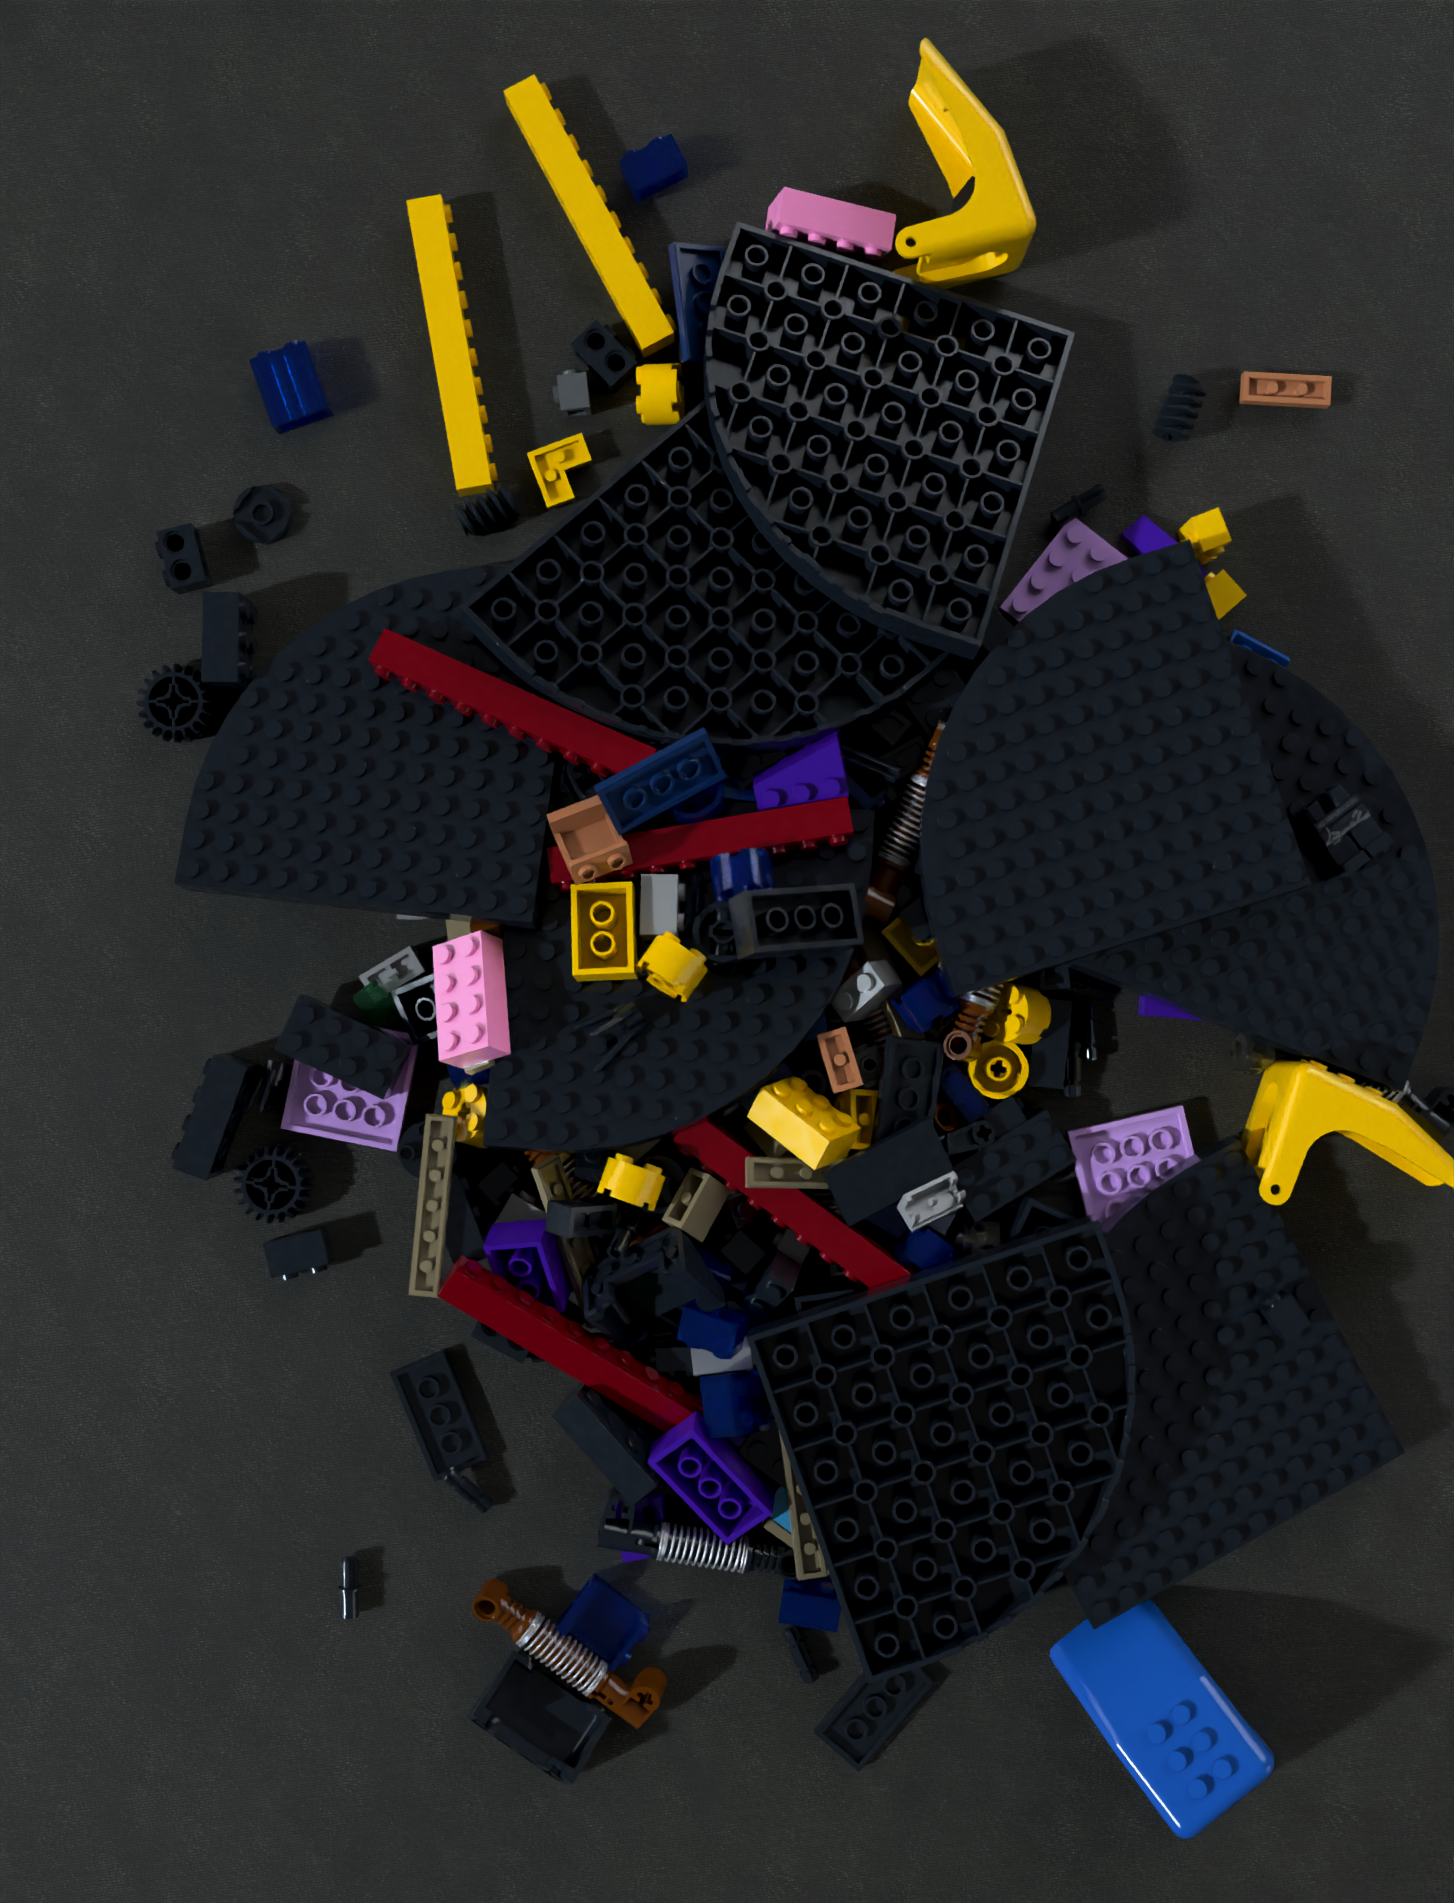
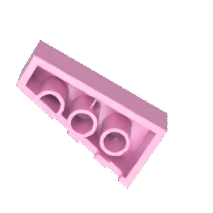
M784 187L768 207L765 231L826 251L860 255L870 260L882 259L892 249L896 214Z

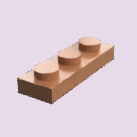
M1244 371L1241 374L1239 404L1327 409L1331 403L1332 376Z

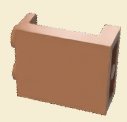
M598 795L546 814L554 839L575 886L614 870L622 869L633 863L627 842L623 840L621 835H618Z
M846 1027L816 1035L833 1094L862 1086L863 1082Z

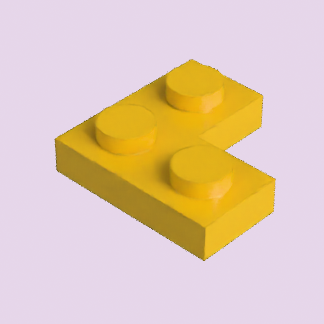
M582 432L527 453L547 509L551 510L575 501L566 473L593 463Z

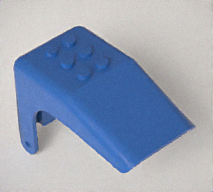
M1151 1598L1095 1630L1087 1619L1084 1620L1050 1649L1049 1657L1114 1753L1176 1836L1182 1839L1195 1837L1273 1773L1275 1763L1273 1752L1256 1730L1252 1729Z

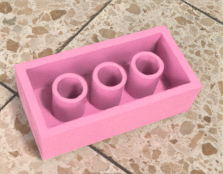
M480 930L432 946L439 1061L462 1069L511 1054L503 940Z

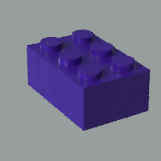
M546 1219L493 1223L483 1245L492 1273L502 1276L509 1284L519 1290L527 1291L534 1299L546 1306L555 1308L558 1313L564 1312L572 1288L553 1233L545 1231Z

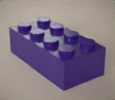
M695 1411L652 1442L647 1463L727 1545L773 1514L775 1492L698 1411Z

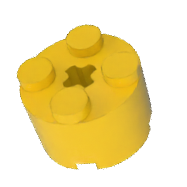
M680 363L644 364L643 366L636 367L637 385H641V396H636L637 414H641L642 423L646 425L676 424L684 417L685 390L684 385H681L677 377L683 376Z
M665 931L663 936H656L635 967L640 974L643 970L649 974L646 980L654 987L674 999L678 994L682 995L681 1001L686 1002L707 973V968L704 965L706 957L694 948H691L689 951L680 945L681 941L679 938Z
M1003 983V988H998L1001 994L992 993L999 1000H992L993 1003L997 1004L995 1012L988 1019L984 1018L983 1022L987 1023L986 1026H983L984 1034L994 1040L997 1039L999 1042L1031 1045L1038 1042L1042 1038L1039 1037L1042 1031L1048 1029L1051 1021L1049 1000L1036 987Z
M993 1038L982 1040V1052L979 1058L970 1063L964 1062L966 1080L975 1091L993 1099L1010 1097L1025 1085L1029 1074L1028 1061L1021 1049L1014 1043L999 1042ZM997 1062L999 1066H1002L1001 1072L997 1071L994 1075L990 1067Z
M465 1083L444 1095L442 1099L444 1107L442 1114L457 1116L456 1142L483 1149L487 1148L483 1146L488 1088L473 1083Z
M619 1153L615 1154L614 1158L608 1157L597 1192L603 1194L604 1189L610 1190L609 1197L638 1207H643L644 1202L648 1203L647 1210L654 1212L666 1178L661 1175L663 1169L647 1163L643 1165V1168L633 1165V1158Z

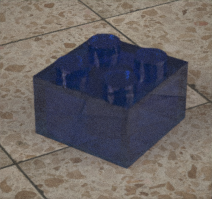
M758 1369L699 1377L706 1439L736 1437L770 1430V1412L767 1406L766 1392Z

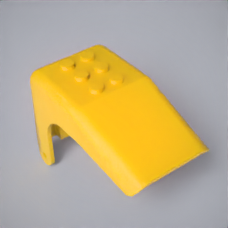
M924 38L919 48L922 58L916 84L910 93L909 107L948 182L953 199L971 176L975 177V187L970 200L959 211L951 215L905 227L898 233L895 246L899 255L906 259L919 258L917 264L899 268L892 272L941 289H948L1007 274L1018 269L1024 259L1037 224L1005 131L931 41ZM913 239L916 245L909 247L906 245V240Z
M1277 1059L1270 1062L1265 1068L1240 1140L1259 1179L1262 1176L1259 1193L1265 1202L1272 1205H1281L1289 1199L1310 1146L1319 1137L1332 1131L1352 1139L1427 1186H1438L1445 1183L1454 1189V1159L1396 1103L1382 1097L1383 1093L1369 1086L1363 1087L1354 1084L1355 1080L1341 1073L1326 1071L1327 1066L1313 1060L1301 1059L1298 1062ZM1277 1184L1280 1190L1277 1194H1272L1271 1187Z

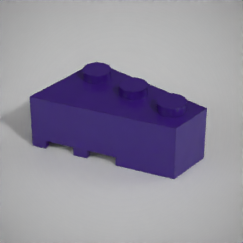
M838 731L804 746L800 751L790 756L786 755L754 773L753 789L759 812L849 797L848 780Z

